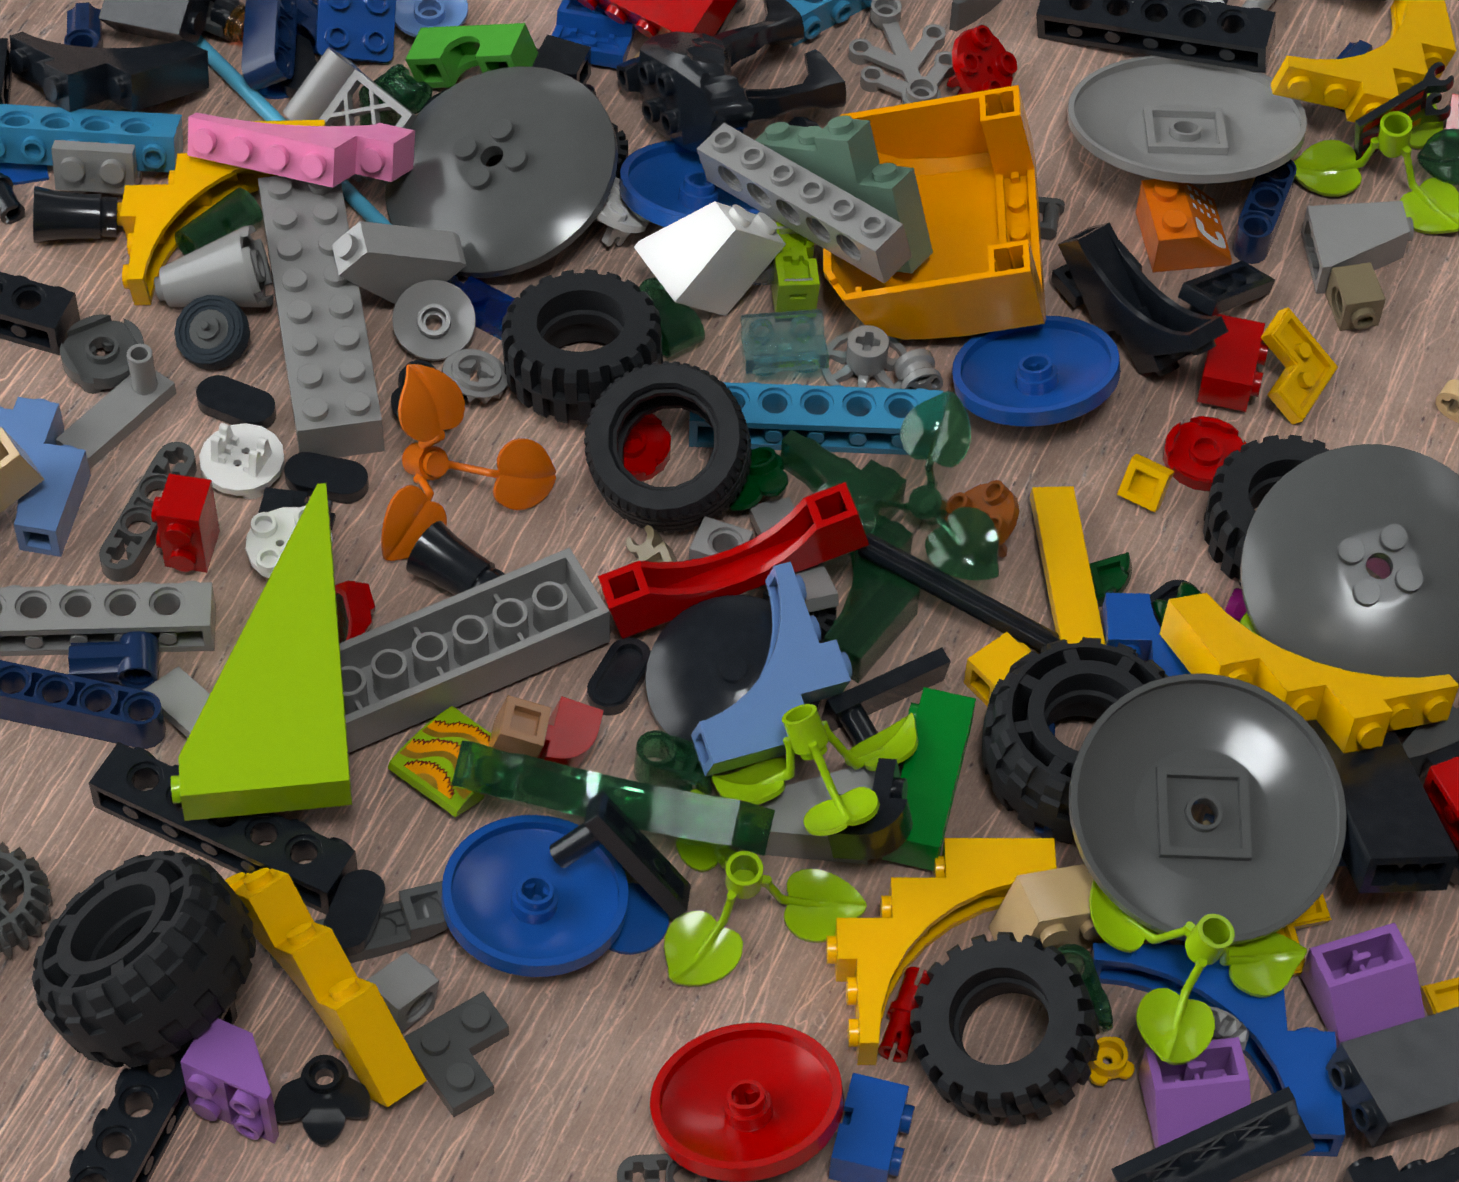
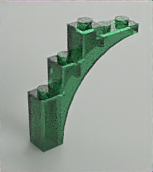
M793 430L782 439L781 458L786 471L805 483L814 494L846 482L865 534L872 533L911 554L913 533L908 531L901 523L891 521L904 505L906 479L901 477L894 469L884 467L872 459L860 470L850 460L836 456L822 448L815 440L803 437ZM857 549L849 552L853 578L850 592L841 614L825 635L824 642L837 640L840 651L845 652L850 659L852 666V677L850 679L859 683L917 615L920 588L859 556Z

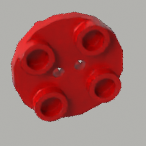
M979 25L962 32L954 41L952 64L955 74L949 78L947 86L950 88L959 86L960 89L957 95L1009 87L1013 81L1012 74L1018 68L1016 58L1011 52L1006 51L999 39L992 34L987 26Z

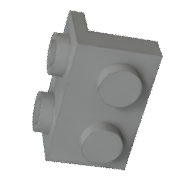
M54 140L51 150L55 190H67L73 193L101 192L123 196L125 185H139L142 171H137L135 145Z

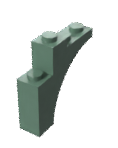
M843 115L831 119L823 129L819 126L802 127L789 125L786 122H776L767 126L765 131L755 139L757 142L902 223L912 257L897 272L912 274L933 253L914 168L896 166L893 163L880 164L870 121L852 119L850 116Z

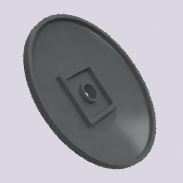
M523 66L487 71L472 76L447 89L417 114V118L409 127V129L415 130L413 169L393 182H385V200L392 225L452 231L459 235L467 266L455 276L491 278L521 272L547 261L571 245L591 225L601 211L610 194L617 170L618 146L615 130L610 117L598 98L582 83L570 76L546 68ZM503 155L502 160L497 165L486 166L487 161L491 157Z
M1382 444L1352 445L1329 450L1302 462L1285 474L1270 489L1258 506L1246 532L1242 547L1240 563L1242 595L1247 614L1257 635L1282 649L1312 661L1351 672L1384 677L1414 678L1450 674L1457 681L1459 679V475L1431 457L1409 449ZM1372 558L1385 560L1390 567V575L1384 579L1372 577L1366 569V562Z
M1182 674L1151 681L1132 690L1111 705L1096 721L1085 737L1072 769L1069 785L1070 823L1074 840L1085 866L1100 889L1115 905L1140 924L1159 934L1181 928L1188 921L1196 926L1203 916L1219 914L1228 919L1234 928L1235 937L1231 945L1266 937L1283 929L1306 912L1324 892L1339 864L1346 835V804L1341 779L1330 753L1314 729L1288 704L1273 694L1239 679L1212 674ZM1195 804L1208 806L1214 814V822L1210 825H1202L1196 822L1191 814V807ZM1186 936L1179 937V938H1176V940H1180V941H1184V942H1185V940H1186L1187 937H1186Z

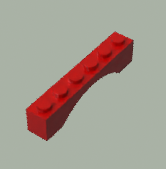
M843 482L804 497L788 515L773 527L752 540L730 550L686 561H636L598 576L609 611L622 639L671 621L682 611L701 601L719 596L739 595L766 584L765 580L775 565L791 562L794 572L797 573L868 546L869 543L847 484Z

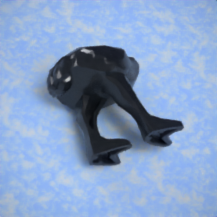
M763 0L766 13L765 21L725 31L715 36H709L705 33L679 31L652 36L642 45L639 57L617 65L619 86L626 92H640L642 94V112L646 122L668 141H672L679 147L698 153L697 148L723 123L743 133V130L749 124L769 121L793 110L844 107L846 104L845 81L829 61L816 49L804 54L808 76L802 84L785 88L747 89L743 88L738 83L737 77L732 75L731 67L734 64L755 54L764 45L792 44L804 38V25L801 14L786 0Z

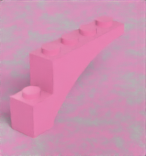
M197 112L188 117L187 155L332 188L355 174L393 182L413 169L415 130L383 123L361 126L271 124L223 118Z

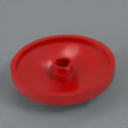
M759 1022L721 1027L704 1033L686 1043L663 1065L653 1083L650 1097V1111L655 1134L664 1151L679 1165L693 1173L710 1179L731 1182L763 1180L784 1174L804 1164L818 1154L833 1137L841 1121L844 1109L841 1075L831 1054L818 1041L801 1031L783 1025Z

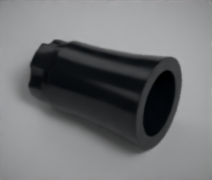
M35 186L33 198L34 243L62 239H101V236L117 237L118 198L103 197L101 199V194L72 193Z
M442 521L433 523L421 535L413 547L406 565L407 572L428 580L454 595L505 575V573L495 568L494 563L459 539Z

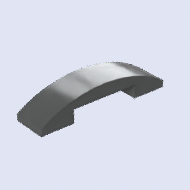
M443 881L399 891V901L384 904L366 948L358 954L347 956L349 962L354 963L392 953L417 944L448 929L441 901ZM325 918L314 922L323 925ZM270 954L273 968H282Z

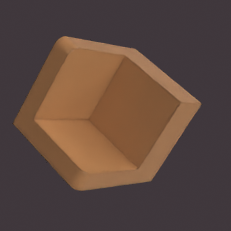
M508 695L494 720L486 759L530 770L544 747L551 707Z

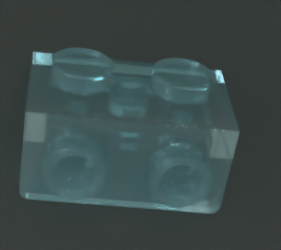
M821 309L745 314L740 317L742 355L746 374L771 376L782 371L812 373L818 369L829 368V353L824 336V316Z

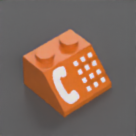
M1158 179L1141 180L1136 215L1153 273L1231 265L1232 257L1213 198L1191 183H1178Z

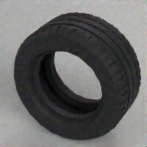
M663 361L662 364H659V362H653L652 365L645 364L640 369L638 367L633 368V371L630 373L627 371L623 374L622 378L618 377L614 380L613 384L610 383L607 391H603L600 394L601 398L596 400L595 408H592L590 412V418L587 420V428L584 433L586 436L584 444L590 473L598 490L612 510L623 519H627L631 524H636L642 529L650 525L654 530L661 533L664 531L668 533H674V531L684 532L686 529L690 531L695 529L694 527L696 526L700 527L704 516L713 519L722 515L724 510L727 511L730 504L734 503L737 499L736 496L740 495L742 486L747 481L746 477L749 476V467L752 462L750 458L752 450L748 426L741 407L730 389L726 388V385L719 381L715 375H710L708 371L700 370L695 365L692 367L688 363L680 364V362L676 361L673 363ZM682 408L699 415L713 428L714 449L709 461L689 481L677 486L654 487L637 480L624 467V445L631 429L649 414L661 409Z

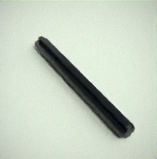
M872 533L866 535L869 545L858 549L859 556L1002 633L1008 632L1015 640L1024 643L1041 653L1042 647L1047 646L1048 643L1060 640L1058 633Z

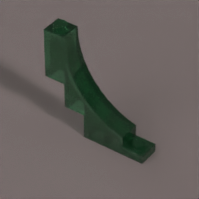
M462 741L451 786L558 817L585 820L588 800L603 790L643 834L662 836L699 847L734 852L750 851L765 856L775 813V810L743 800L693 793L618 778L524 754L505 752L471 741Z

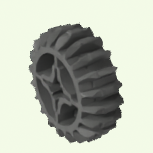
M2 842L0 844V952H3L6 957L11 959L13 954L12 947L18 945L27 950L29 945L28 936L41 937V923L49 921L50 912L48 906L51 905L52 895L50 889H48L47 875L43 870H40L39 863L35 858L27 859L25 852L20 847L10 853L8 846ZM24 892L20 904L10 914L9 909L17 903L16 898Z

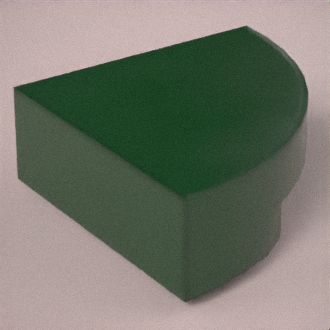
M1129 552L1089 564L1099 607L1103 606L1106 593H1122L1129 584L1132 575V563Z

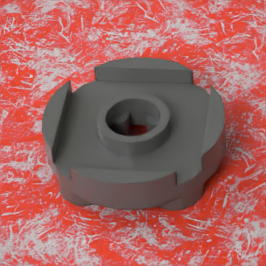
M93 315L76 322L67 331L68 338L63 344L61 342L60 356L67 376L75 383L80 384L85 392L96 394L104 389L115 388L130 375L127 350L135 344H144V340L138 327L129 320L124 319V323L111 320V315ZM99 348H104L105 351L113 350L105 356H97L96 352Z

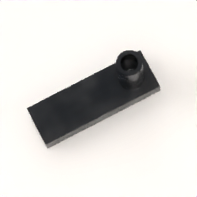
M1242 260L1184 282L1178 298L1190 304L1188 310L1206 316H1215L1269 294L1275 279Z
M942 647L827 699L821 719L828 722L831 731L844 727L853 744L857 745L878 733L868 715L922 691L923 687L929 688L944 681L951 661Z
M603 790L588 800L584 823L552 843L549 847L554 861L560 867L567 868L602 844L672 919H675L688 909L691 884Z

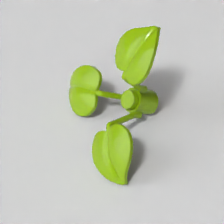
M1392 111L1381 118L1378 137L1371 138L1370 146L1360 159L1356 160V153L1350 145L1339 140H1324L1311 145L1293 161L1297 168L1295 178L1301 185L1323 196L1339 197L1353 192L1361 185L1362 177L1357 168L1364 167L1376 149H1379L1383 155L1389 158H1397L1402 155L1408 185L1412 192L1404 194L1400 201L1403 202L1406 217H1411L1413 220L1414 231L1424 234H1444L1459 231V192L1452 184L1437 177L1425 180L1419 187L1415 181L1411 159V148H1426L1440 139L1443 131V121L1423 123L1412 130V120L1407 114Z
M799 705L787 711L782 717V722L788 737L783 738L786 748V759L773 758L750 765L731 774L712 775V780L719 795L728 803L739 807L755 806L777 797L785 790V781L795 776V753L801 755L803 760L814 759L831 800L821 802L812 807L804 816L803 823L806 830L812 835L827 836L836 834L847 829L849 825L856 826L872 819L877 814L880 803L876 793L866 787H857L839 795L822 756L827 751L826 745L828 741L843 756L848 766L856 770L865 766L869 771H876L878 758L897 759L899 764L914 754L918 746L916 720L911 712L903 719L848 750L830 730L828 722L821 720L815 705Z
M693 789L685 799L677 819L675 840L678 854L688 867L698 872L709 871L719 863L723 869H726L725 883L729 892L727 893V899L718 922L707 912L690 911L681 914L670 924L664 940V953L669 979L677 985L699 987L715 983L729 975L741 959L743 941L737 932L725 928L730 918L736 899H750L756 896L762 887L766 888L780 904L787 905L784 912V921L790 932L799 939L812 943L826 942L827 936H835L836 919L859 918L866 911L867 904L860 893L842 878L830 872L812 868L802 869L793 873L787 881L788 896L782 894L772 883L771 876L763 875L761 859L755 853L746 851L749 846L751 833L750 826L744 815L733 806L709 797L697 789Z
M1093 880L1091 886L1089 908L1093 925L1101 938L1115 949L1132 953L1142 946L1145 939L1155 945L1179 937H1187L1185 949L1189 959L1195 963V966L1186 980L1180 995L1168 988L1154 989L1142 998L1136 1012L1137 1026L1143 1039L1162 1061L1170 1065H1182L1193 1061L1204 1052L1213 1038L1215 1019L1211 1008L1202 1001L1188 999L1192 988L1207 965H1212L1219 960L1221 965L1229 966V977L1238 989L1254 997L1267 998L1276 995L1288 984L1296 968L1307 953L1305 947L1276 932L1254 941L1231 945L1235 937L1234 928L1228 919L1219 914L1203 916L1196 926L1188 921L1181 928L1157 934V932L1140 924L1123 912L1100 889L1095 880Z

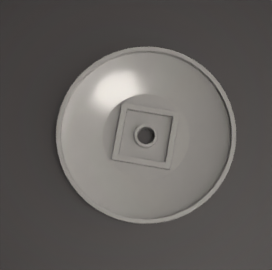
M1158 56L1127 59L1096 70L1081 80L1074 88L1068 103V123L1073 135L1081 145L1096 157L1117 168L1144 177L1194 184L1244 180L1268 173L1282 166L1301 149L1306 135L1307 117L1299 100L1273 95L1271 89L1273 78L1261 72Z

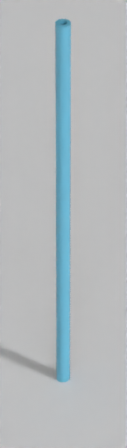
M200 35L197 46L208 51V65L265 121H286L258 91L251 89L244 77ZM347 179L341 183L344 200L366 222L392 225Z

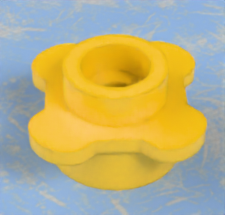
M1118 1037L1099 1038L1097 1040L1099 1045L1097 1060L1088 1062L1091 1071L1090 1081L1097 1086H1104L1112 1079L1121 1078L1127 1080L1131 1078L1135 1067L1132 1062L1128 1061V1050L1125 1042ZM1103 1059H1110L1112 1063L1105 1064Z

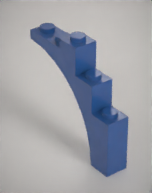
M1167 941L1155 945L1151 943L1142 944L1137 951L1132 953L1115 949L1106 942L1093 943L1088 964L1089 982L1127 986L1148 993L1157 988H1168L1180 995L1195 963L1189 959L1184 941H1182L1181 945H1173ZM1219 960L1212 965H1207L1192 988L1188 999L1199 1000L1208 1006L1227 1011L1242 1022L1249 1032V1038L1243 1054L1251 1061L1271 1094L1289 1086L1295 1097L1298 1113L1315 1145V1149L1300 1156L1337 1157L1345 1138L1342 1095L1332 1086L1328 1071L1325 1068L1337 1049L1335 1032L1320 1031L1313 1027H1303L1295 1031H1288L1284 988L1271 997H1254L1241 991L1232 983L1229 977V966L1221 965Z

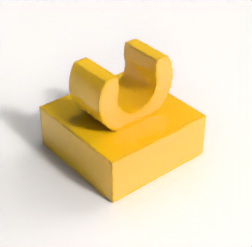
M1136 453L1130 459L1117 495L1156 512L1161 507L1174 471Z

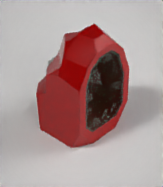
M348 580L335 585L339 641L341 643L370 630L373 625L371 616L375 612V604L368 583Z

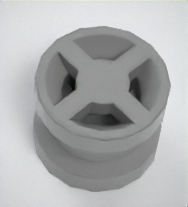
M915 349L906 352L894 363V372L897 378L903 381L901 389L924 388L940 390L943 386L941 374L938 370L934 369L935 360L933 355L926 349Z

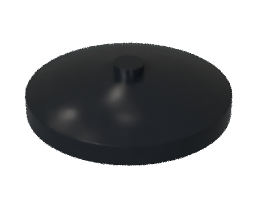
M726 595L701 601L682 611L667 624L652 647L646 668V691L651 713L665 737L680 751L698 761L700 760L691 734L699 721L707 720L735 704L753 687L761 675L768 656L772 635L770 601L745 595ZM822 700L808 704L815 705L819 712Z

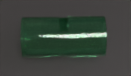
M237 188L175 233L176 244L185 256L241 227L257 225L263 220L261 208L248 191L243 188Z

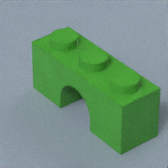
M525 23L420 28L405 60L419 89L451 88L456 84L463 72L475 66H480L482 73L507 67H532L538 51Z

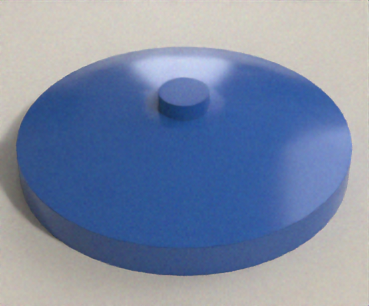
M672 141L659 142L640 148L630 154L621 166L619 192L625 204L639 216L662 227H667L714 201L731 207L736 204L747 212L754 214L760 212L707 181L698 153L687 151Z
M1046 316L1045 324L977 334L959 350L952 367L954 390L958 400L966 409L976 416L994 423L1022 427L1061 423L1090 412L1101 405L1114 392L1121 372L1118 348L1106 332L1088 322L1062 316Z
M520 815L500 819L470 834L459 844L449 858L442 882L441 901L443 915L449 930L457 942L482 963L499 971L519 976L549 977L562 975L583 968L598 959L612 946L619 936L626 918L629 895L628 881L623 866L601 844L567 868H562L552 858L549 847L552 843L578 827V824L544 815Z

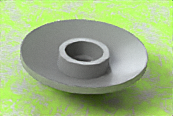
M442 280L422 281L409 287L397 300L392 317L394 333L402 347L418 358L431 361L444 360L453 352L464 349L473 336L476 322L475 311L468 296L457 286ZM430 319H438L442 326L438 330H430L426 323Z

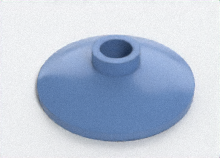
M396 0L395 25L401 31L413 37H416L420 28L462 26L468 16L467 0Z

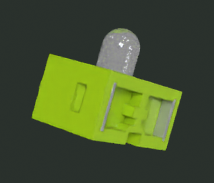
M775 222L778 226L776 232L786 245L752 285H771L775 317L816 316L820 281L816 258H813L814 242L783 224Z

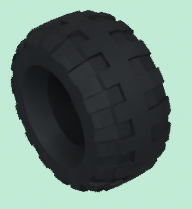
M1083 637L1080 643L1068 644L1067 640L1063 639L1048 643L1047 646L1042 647L1040 654L1031 651L1011 665L1005 679H999L991 693L984 718L982 762L985 775H990L991 782L993 783V793L1007 811L1015 810L1018 812L1017 819L1024 826L1034 831L1036 826L1041 828L1046 826L1052 829L1055 841L1072 845L1074 836L1069 814V785L1072 769L1079 751L1060 742L1052 734L1049 726L1060 719L1070 716H1085L1099 719L1111 705L1127 693L1151 681L1169 676L1152 659H1149L1147 662L1140 659L1136 649L1121 643L1117 647L1101 644V638Z
M173 850L154 851L149 856L138 855L124 861L123 865L114 870H107L95 878L94 883L82 893L78 892L66 904V909L58 919H54L46 930L45 940L41 946H38L33 963L35 970L33 971L32 982L36 991L37 1004L57 1032L78 1053H82L88 1060L102 1062L104 1065L115 1068L123 1067L126 1064L130 1068L150 1064L151 1060L158 1057L166 1058L181 1050V1046L191 1039H197L211 1027L210 1024L222 1012L225 1013L237 996L236 992L241 984L246 983L253 965L250 958H253L256 952L253 922L247 915L249 910L223 877L209 863L200 858L195 860L184 852L175 853Z

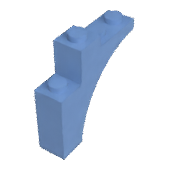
M18 397L13 410L0 406V427L24 449L44 478L41 483L18 499L16 519L13 525L19 550L61 557L91 477L86 450L77 449L71 445L59 446L56 444V438L64 432L59 403L40 398Z
M791 562L775 565L765 580L772 611V635L766 663L759 679L735 704L707 720L699 721L691 734L705 777L786 755L783 738L788 737L782 722L783 715L796 706L836 696L842 693L851 681L852 666L850 659L845 652L840 651L837 640L819 643L821 640L819 623L814 615H809L805 603L807 597L805 583L799 574L795 575Z

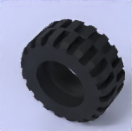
M585 269V273H574V270L562 271L561 276L558 277L546 276L539 280L537 286L531 284L520 293V298L516 297L507 308V314L503 317L501 327L504 367L507 383L511 391L517 395V399L526 407L530 408L533 406V411L545 418H548L549 415L554 416L557 422L569 424L570 420H578L580 424H587L592 408H595L596 400L601 398L600 394L603 391H607L610 383L613 384L614 380L618 377L622 378L623 374L627 371L630 373L633 371V368L638 367L640 369L642 365H652L653 362L663 363L661 318L658 309L654 306V301L646 292L640 291L638 285L628 279L625 282L621 281V277L617 274L607 272L606 275L598 274L597 270ZM580 341L606 344V346L583 352L559 349L564 345Z
M1278 435L1267 436L1263 438L1262 443L1253 440L1242 445L1240 451L1231 452L1224 459L1223 465L1218 467L1213 477L1204 515L1203 534L1204 540L1209 545L1208 552L1216 563L1222 562L1220 570L1231 580L1234 577L1240 580L1242 547L1246 532L1256 512L1254 509L1260 505L1270 489L1285 474L1302 462L1329 451L1325 448L1326 444L1316 439L1313 440V443L1303 441L1302 436L1289 435L1288 439H1279Z
M998 932L997 940L988 941L985 934L972 937L973 946L961 950L957 944L946 951L949 960L943 966L935 961L927 971L931 980L930 984L922 983L918 986L914 998L919 1008L911 1010L910 1025L915 1032V1035L911 1038L915 1053L937 1092L947 1103L953 1102L960 1113L970 1118L975 1116V1114H979L984 1123L994 1125L1000 1123L1001 1117H1008L1012 1126L1026 1124L1025 1115L1034 1112L1037 1113L1039 1119H1043L1053 1114L1049 1106L1057 1100H1060L1064 1106L1075 1097L1072 1090L1073 1085L1076 1082L1080 1085H1085L1091 1075L1088 1062L1097 1060L1099 1045L1096 1035L1100 1033L1099 1021L1094 1010L1093 1001L1077 968L1073 963H1067L1064 954L1053 945L1044 949L1039 938L1027 934L1023 937L1022 942H1017L1013 932ZM1008 993L1028 995L1042 1002L1049 1016V1024L1042 1041L1029 1055L1016 1062L1003 1065L985 1064L972 1059L968 1055L962 1042L964 1028L969 1017L982 1003L995 996Z

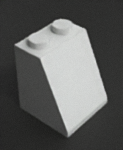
M714 201L638 241L634 248L675 303L726 316L786 243L776 232L778 229L777 224L762 212L754 214L747 212L736 204L731 207Z

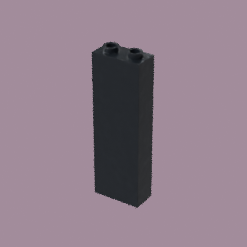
M1316 719L1306 721L1325 744L1341 779L1346 804V835L1341 856L1358 892L1382 893L1447 890L1458 854L1395 730L1386 732L1383 745L1380 747L1343 753Z
M1459 1007L1341 1042L1325 1067L1328 1071L1330 1082L1341 1093L1352 1112L1356 1127L1365 1134L1372 1148L1459 1121Z

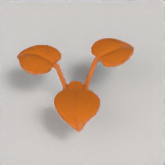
M408 364L406 366L405 382L399 399L398 417L405 434L418 441L410 444L405 449L402 456V464L407 473L414 475V483L419 484L423 491L417 486L407 485L398 490L390 500L385 513L381 536L383 559L388 561L409 558L418 539L433 523L442 521L447 526V516L443 506L431 501L434 491L426 481L427 479L437 480L448 469L497 478L493 488V496L499 504L513 510L528 509L540 503L548 496L556 481V469L546 450L539 443L525 438L511 440L503 446L497 457L498 470L448 460L446 452L442 448L433 445L445 439L444 430L453 429L462 422L465 411L463 393L456 382L445 373L419 364Z

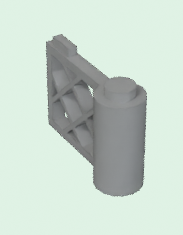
M330 47L326 49L282 111L288 117L286 121L325 120L326 126H331L335 120L344 118L346 126H355L354 116L370 113L372 125L381 123V111L392 109L402 116L395 125L397 127L409 129L417 118L415 114L362 73L355 64ZM360 84H363L369 89L370 106L353 109L352 96ZM378 97L385 103L379 104ZM357 174L351 176L355 181L359 183L363 179V177L369 181L373 179L370 177L361 176Z

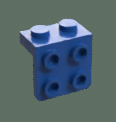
M311 0L317 3L315 40L317 55L322 56L326 49L330 47L348 60L388 63L392 60L396 0Z

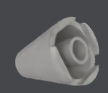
M253 225L241 227L160 267L159 276L154 278L155 290L159 300H166L169 307H185L196 298L206 295H218L230 299L239 307L271 306L273 294L266 296L265 285L272 284L271 271L261 239L253 240L250 235L256 231Z

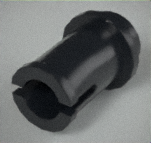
M0 173V219L3 223L6 221L7 224H12L24 216L25 209L12 190L13 182L10 177Z

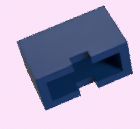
M857 1073L852 1074L844 1105L845 1115L843 1122L839 1124L831 1155L829 1179L840 1182H888L889 1175L899 1176L905 1148L897 1147L900 1132L909 1134L915 1106L907 1104L909 1086Z

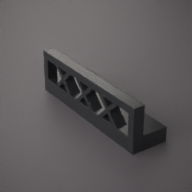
M1288 1086L1118 1165L1111 1170L1116 1182H1244L1315 1149V1145L1298 1113L1295 1097Z

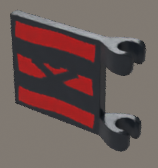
M1442 62L1433 64L1423 81L1355 121L1354 151L1356 153V160L1360 159L1370 146L1371 138L1378 137L1380 120L1389 112L1399 111L1407 114L1412 120V130L1423 123L1441 122L1450 116V105L1441 110L1435 109L1432 106L1439 103L1442 99L1441 93L1450 90L1454 84V77L1452 75L1446 80H1439L1435 77L1445 70V65Z

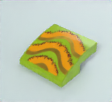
M453 706L440 713L419 730L397 752L388 765L390 771L454 817L459 816L483 800L488 785L515 767L486 759L491 733Z

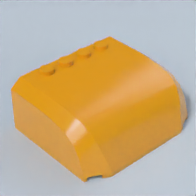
M1019 85L841 114L840 116L846 115L852 119L870 121L880 164L893 163L896 166L914 168L933 253L912 274L896 272L884 284L823 248V272L826 279L845 305L865 325H872L882 329L887 336L903 340L960 337L1045 324L1046 305L1036 159L1033 139Z

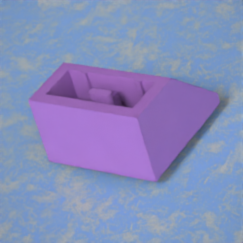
M1395 923L1309 948L1301 978L1327 1030L1335 1032L1337 1048L1341 1042L1425 1017L1416 963Z
M216 1018L210 1024L211 1027L193 1040L180 1061L190 1107L196 1114L206 1120L216 1121L218 1118L233 1125L240 1134L249 1139L258 1140L261 1137L275 1144L279 1137L272 1092L253 1034Z
M1239 1037L1211 1040L1200 1056L1182 1065H1170L1162 1061L1150 1047L1145 1048L1138 1076L1155 1148L1251 1104L1250 1079Z

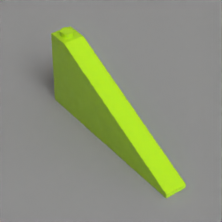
M326 483L316 485L178 756L179 775L171 776V793L173 804H182L185 821L352 805Z

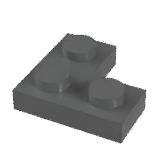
M483 991L404 1036L425 1078L453 1118L494 1094L493 1083L473 1056L509 1035V1026Z

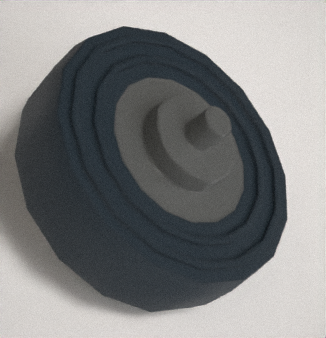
M206 295L194 299L184 307L177 318L174 335L177 348L186 360L202 369L218 370L230 366L242 356L248 346L250 327L247 316L235 302L224 296Z

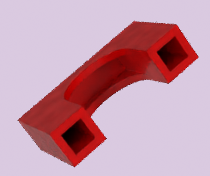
M577 0L591 10H594L596 6L605 10V13L617 23L624 25L628 21L634 24L635 28L648 38L676 31L705 33L709 36H715L737 0Z

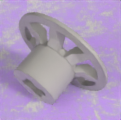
M863 325L835 337L827 345L821 359V370L829 386L841 385L839 382L846 381L855 374L858 376V387L867 388L869 378L874 377L881 387L901 389L903 381L898 380L894 384L887 376L884 368L894 371V363L897 360L888 357L889 346L899 356H902L907 351L898 340L887 336L882 329L872 325ZM847 342V351L835 350L841 344ZM829 359L840 364L847 363L833 375L828 366Z

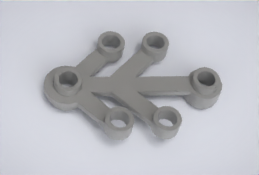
M873 0L871 2L870 19L876 28L884 31L893 54L873 46L866 39L859 38L851 41L849 44V60L857 65H863L871 61L902 74L905 81L884 74L883 70L877 66H867L861 71V88L867 92H877L880 89H884L901 96L903 104L941 98L938 86L944 78L955 74L952 64V52L943 51L935 56L934 67L926 77L921 76L919 69L932 50H939L944 46L945 29L937 24H930L924 27L922 38L911 52L898 24L901 19V2L899 0Z

